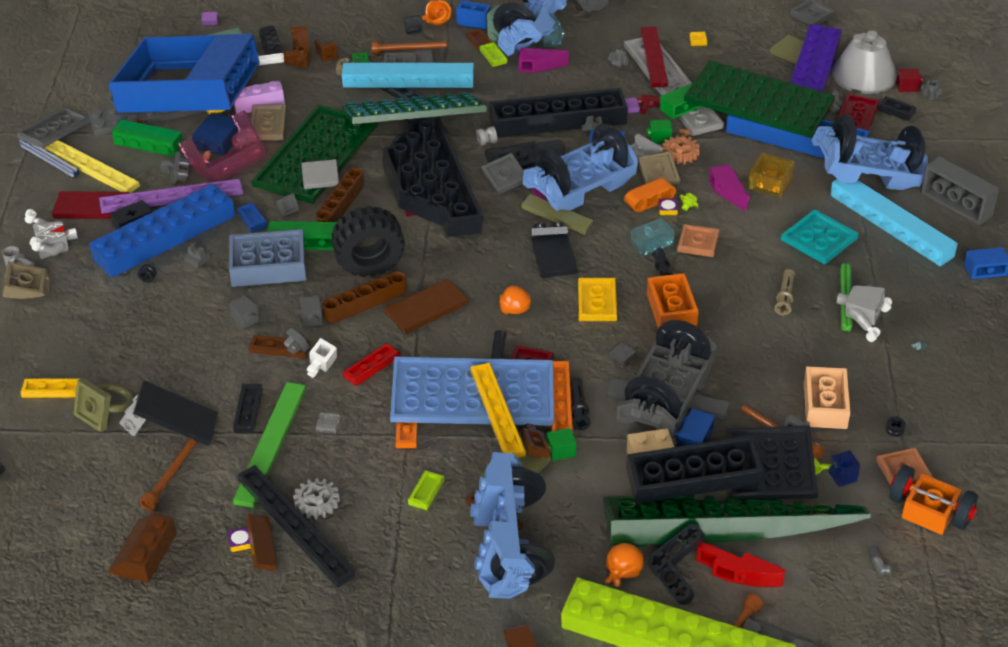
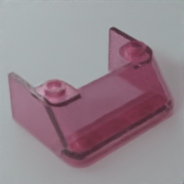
M245 110L231 116L239 132L234 134L231 140L235 150L208 163L207 159L199 153L192 138L179 143L191 168L210 183L223 181L262 160L266 155V149Z

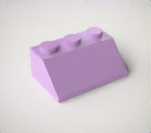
M280 81L244 87L233 105L236 115L252 112L253 105L285 104Z

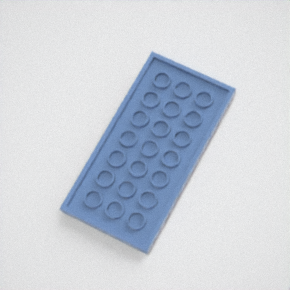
M394 357L390 422L491 424L470 372L471 366L490 363L514 424L526 425V423L552 426L554 424L553 360Z

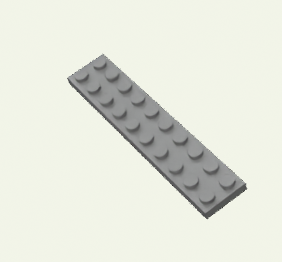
M642 37L624 41V48L650 80ZM660 44L668 79V87H656L662 96L689 85L691 82ZM701 107L678 117L684 126L690 130L692 136L723 129L722 120L713 109Z

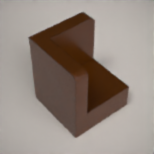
M319 39L315 40L316 53L323 62L338 58L335 42L322 45Z

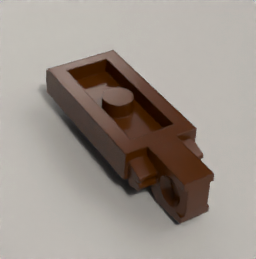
M526 423L521 436L528 454L535 458H549L551 450L543 432L537 431L535 425Z

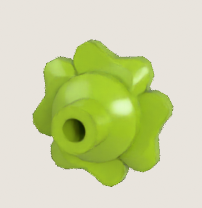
M692 193L680 195L683 202L682 210L687 212L689 207H699L697 197Z

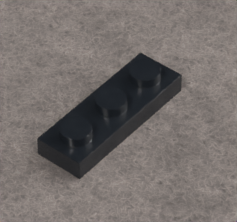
M242 384L233 425L234 433H254L263 391L262 384Z

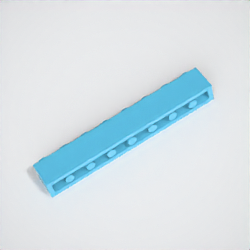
M343 63L342 83L343 88H473L474 63Z
M838 179L832 182L830 196L932 262L942 266L955 257L957 242L857 180L856 183H844Z

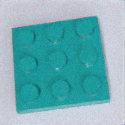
M814 209L781 234V240L825 265L856 241L859 233Z

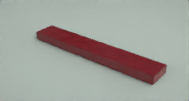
M641 27L640 32L651 88L668 87L657 27Z

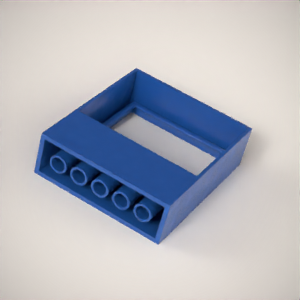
M254 34L144 37L109 82V90L112 92L113 104L116 106L117 113L230 110L260 64ZM192 69L185 80L147 81L155 70Z

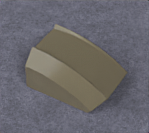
M8 261L3 281V298L33 299L50 295L51 279L46 269Z

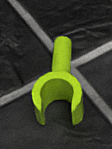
M814 458L816 475L825 469H838L837 463L820 464Z

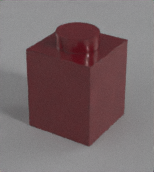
M918 68L898 69L896 78L898 91L918 92L923 82V77L919 74Z

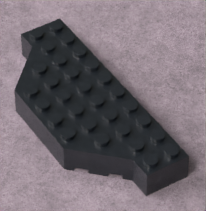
M440 117L404 119V133L399 134L392 140L390 146H386L383 149L382 166L398 207L441 225L447 237L482 233V212Z

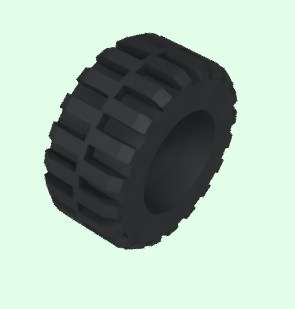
M365 206L362 209L358 207L353 212H347L346 216H342L338 220V224H335L331 234L334 253L338 264L346 272H350V274L355 276L359 274L360 277H366V275L372 277L378 273L383 274L388 268H393L395 266L394 263H398L404 253L405 240L400 224L395 215L386 209L382 210L381 207L377 206L375 208ZM366 237H381L379 241L370 246H355Z

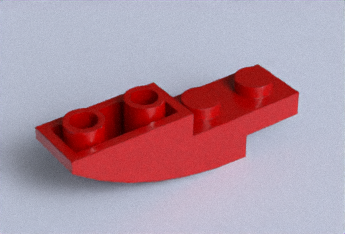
M702 542L697 547L696 561L713 568L712 576L732 583L753 587H782L784 584L786 569L776 564L769 563L746 552L740 558L705 542Z

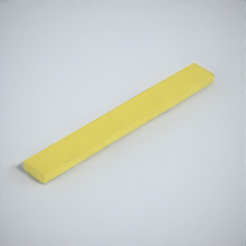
M59 140L44 148L80 171L120 192L131 193L140 187L139 181Z

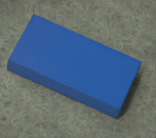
M254 203L237 208V213L251 233L268 227L267 221Z

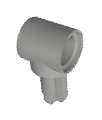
M16 246L6 247L2 251L6 268L8 261L36 266L34 262L25 259V255L20 253L19 248Z

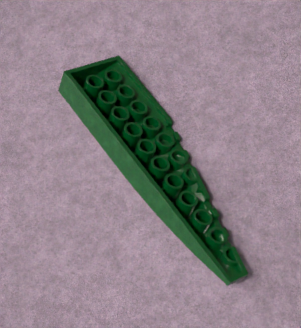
M695 495L635 504L633 496L603 497L608 538L610 544L614 546L621 543L635 544L640 547L647 546L648 544L662 546L690 524H696L702 529L705 534L703 542L708 543L784 537L824 530L871 518V514L865 506L836 504L835 508H831V506L825 503H816L814 507L803 505V502H794L793 506L783 505V501L746 499V502H742L739 499L727 497L725 501L716 500L714 496H705V500L695 499ZM694 532L690 534L693 539L697 536ZM685 539L682 540L685 545L688 544Z

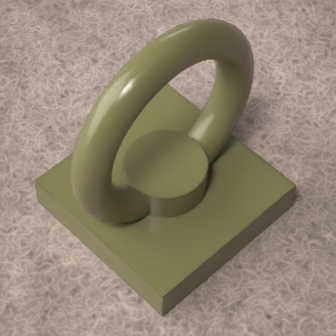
M85 378L77 380L73 415L99 432L107 430L109 412L125 411L133 404L134 396L124 387L113 384L94 385ZM107 392H114L124 396L126 402L111 405V395Z

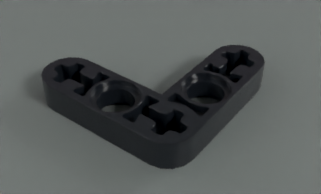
M696 524L686 526L653 552L648 559L649 567L676 602L681 605L690 603L693 600L694 592L674 565L704 541L705 534ZM693 532L697 535L694 539L690 535ZM683 539L686 540V542L688 543L687 545H685V543L682 541ZM680 544L681 550L675 554L671 553L672 547ZM665 553H667L671 558L668 559ZM659 559L662 562L660 566H658L656 563V561ZM675 573V580L670 583L666 582L667 575ZM678 586L685 591L686 595L684 597L676 589Z

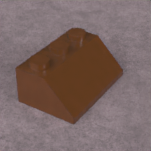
M152 513L138 521L108 570L109 573L149 583L177 534L173 517Z

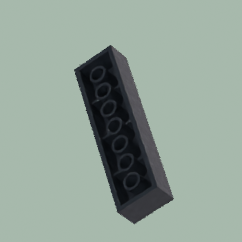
M613 88L489 101L491 125L494 126L497 137L503 138L506 136L581 129L582 125H585L588 116H593L594 122L596 117H601L602 124H627L628 106L622 89Z

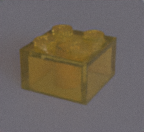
M762 152L750 170L748 188L781 198L793 179L795 161Z

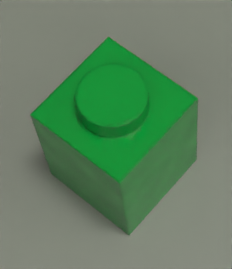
M650 120V125L646 129L647 138H650V141L655 144H663L665 140H670V137H672L670 120Z
M571 428L547 432V443L551 450L550 456L552 461L576 456V441Z

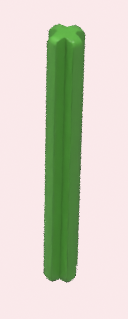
M843 263L840 269L841 293L849 295L852 290L851 265ZM841 305L842 331L850 332L852 330V318L846 316V306Z

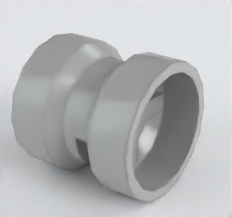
M494 126L488 127L486 130H476L479 146H484L487 143H497V133Z

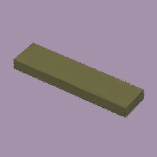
M529 194L522 203V209L555 223L563 222V225H567L569 229L584 235L593 225L592 219L570 210L561 209L556 211L551 207L549 201Z

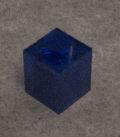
M850 450L831 456L829 474L838 487L858 481L861 464Z

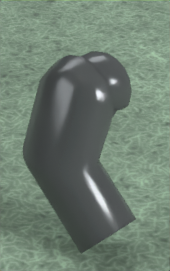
M871 547L869 554L877 574L881 576L884 574L890 575L891 564H884L879 547Z

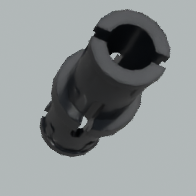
M654 250L655 268L659 271L660 276L672 275L669 268L670 263L665 257L664 250Z

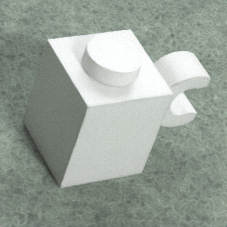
M320 338L309 353L311 364L307 368V375L314 378L319 369L327 372L337 358V348Z

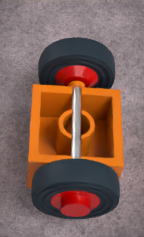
M903 465L891 481L890 486L892 487L889 496L892 501L901 503L907 493L910 492L905 501L902 514L903 519L943 535L954 513L953 526L962 530L967 527L970 520L974 519L978 509L976 508L978 494L967 490L960 500L961 489L925 474H921L916 484H913L915 469L911 466Z

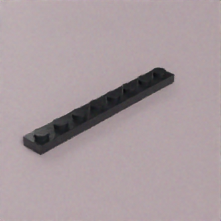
M256 465L237 474L238 481L337 588L355 578V571Z

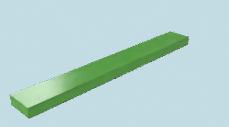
M286 382L248 468L256 465L268 477L305 394L306 385ZM240 483L233 499L234 505L254 508L257 500Z

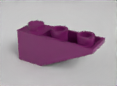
M521 48L519 72L537 73L569 65V50Z
M730 164L711 167L709 183L714 192L741 209L747 210V203L750 201L748 192L744 190L742 182L737 178L736 171H733Z

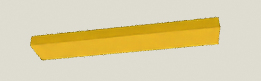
M490 363L471 366L470 372L502 453H512L517 458L526 456L525 448Z

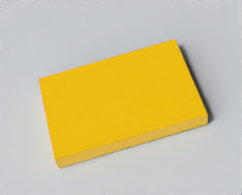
M578 278L579 321H617L616 278Z

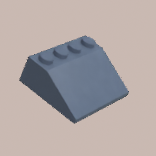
M303 229L229 235L231 286L242 287L247 285L306 281Z

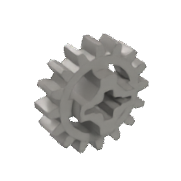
M316 478L315 482L307 480L306 485L301 483L300 489H295L293 500L295 508L302 515L306 513L307 519L312 515L316 520L319 515L326 518L327 512L333 514V508H338L340 497L338 488L334 487L333 482L327 484V479L319 482V479Z

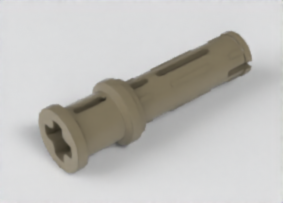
M791 269L784 270L781 290L776 296L777 303L774 310L782 316L790 314L792 309L790 304L793 302L791 292L795 272Z

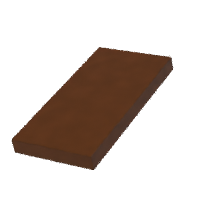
M446 279L384 308V311L404 334H407L467 305L468 298Z

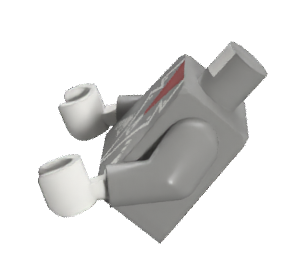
M28 209L26 211L25 221L29 224L34 222L35 237L31 238L30 245L34 251H39L40 259L56 256L59 253L68 251L67 241L78 239L75 228L64 230L63 222H48L40 217L36 218L37 214L34 210Z
M855 285L849 295L838 294L837 304L846 306V316L855 320L864 331L867 330V340L874 342L880 335V330L877 327L872 328L871 326L875 325L881 311L888 312L891 309L892 300L889 297L885 298V288L872 285Z

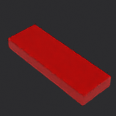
M386 343L344 370L343 377L354 386H357L394 362V357H400V352Z

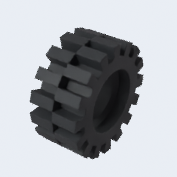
M272 25L260 28L261 44L266 55L281 53V43L275 27Z

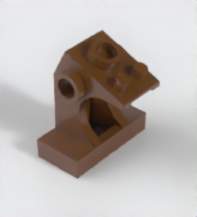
M307 26L291 27L294 50L283 52L284 64L307 68L311 62Z

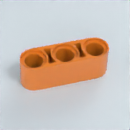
M659 178L630 190L626 193L624 201L635 212H642L658 205L659 199H672L676 194V188L665 178Z

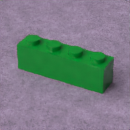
M693 83L662 95L660 110L669 118L675 119L701 108L702 106L684 101V96Z
M122 119L112 130L114 144L172 157H175V153L179 152L184 146L182 132Z
M270 221L268 232L303 229L304 250H334L331 234L335 224H338V222Z

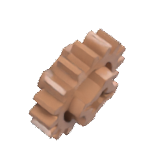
M676 135V138L670 137V140H665L662 146L663 152L671 151L676 164H686V161L692 163V159L697 160V156H699L700 149L697 141H692L691 137L687 139L684 135L682 137Z

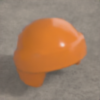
M432 0L428 2L426 16L422 15V20L430 24L442 25L451 18L452 9L445 1Z
M509 286L500 295V310L505 315L509 313L521 314L530 308V295L520 286Z
M621 543L614 546L607 554L606 567L610 574L605 582L608 584L613 583L615 587H621V578L639 576L644 561L642 552L636 546L629 543Z

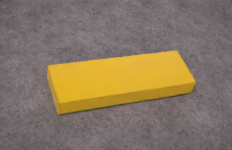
M24 379L21 396L22 398L75 397L77 380L79 379Z

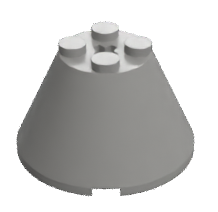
M876 31L854 35L852 41L833 64L831 72L832 78L839 86L849 91H852V89L860 90L861 94L884 92L894 86L897 78V70L886 41L877 35Z

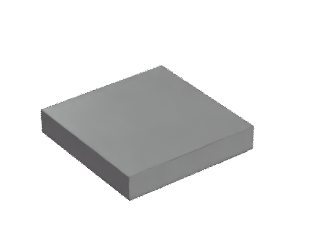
M336 159L302 163L304 189L337 186L339 183Z

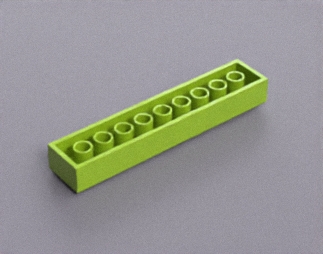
M578 577L561 612L563 629L619 647H796V645Z

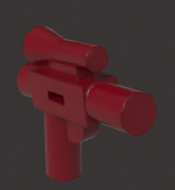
M641 94V98H637L638 104L641 105L640 112L642 114H646L648 108L660 105L658 96Z

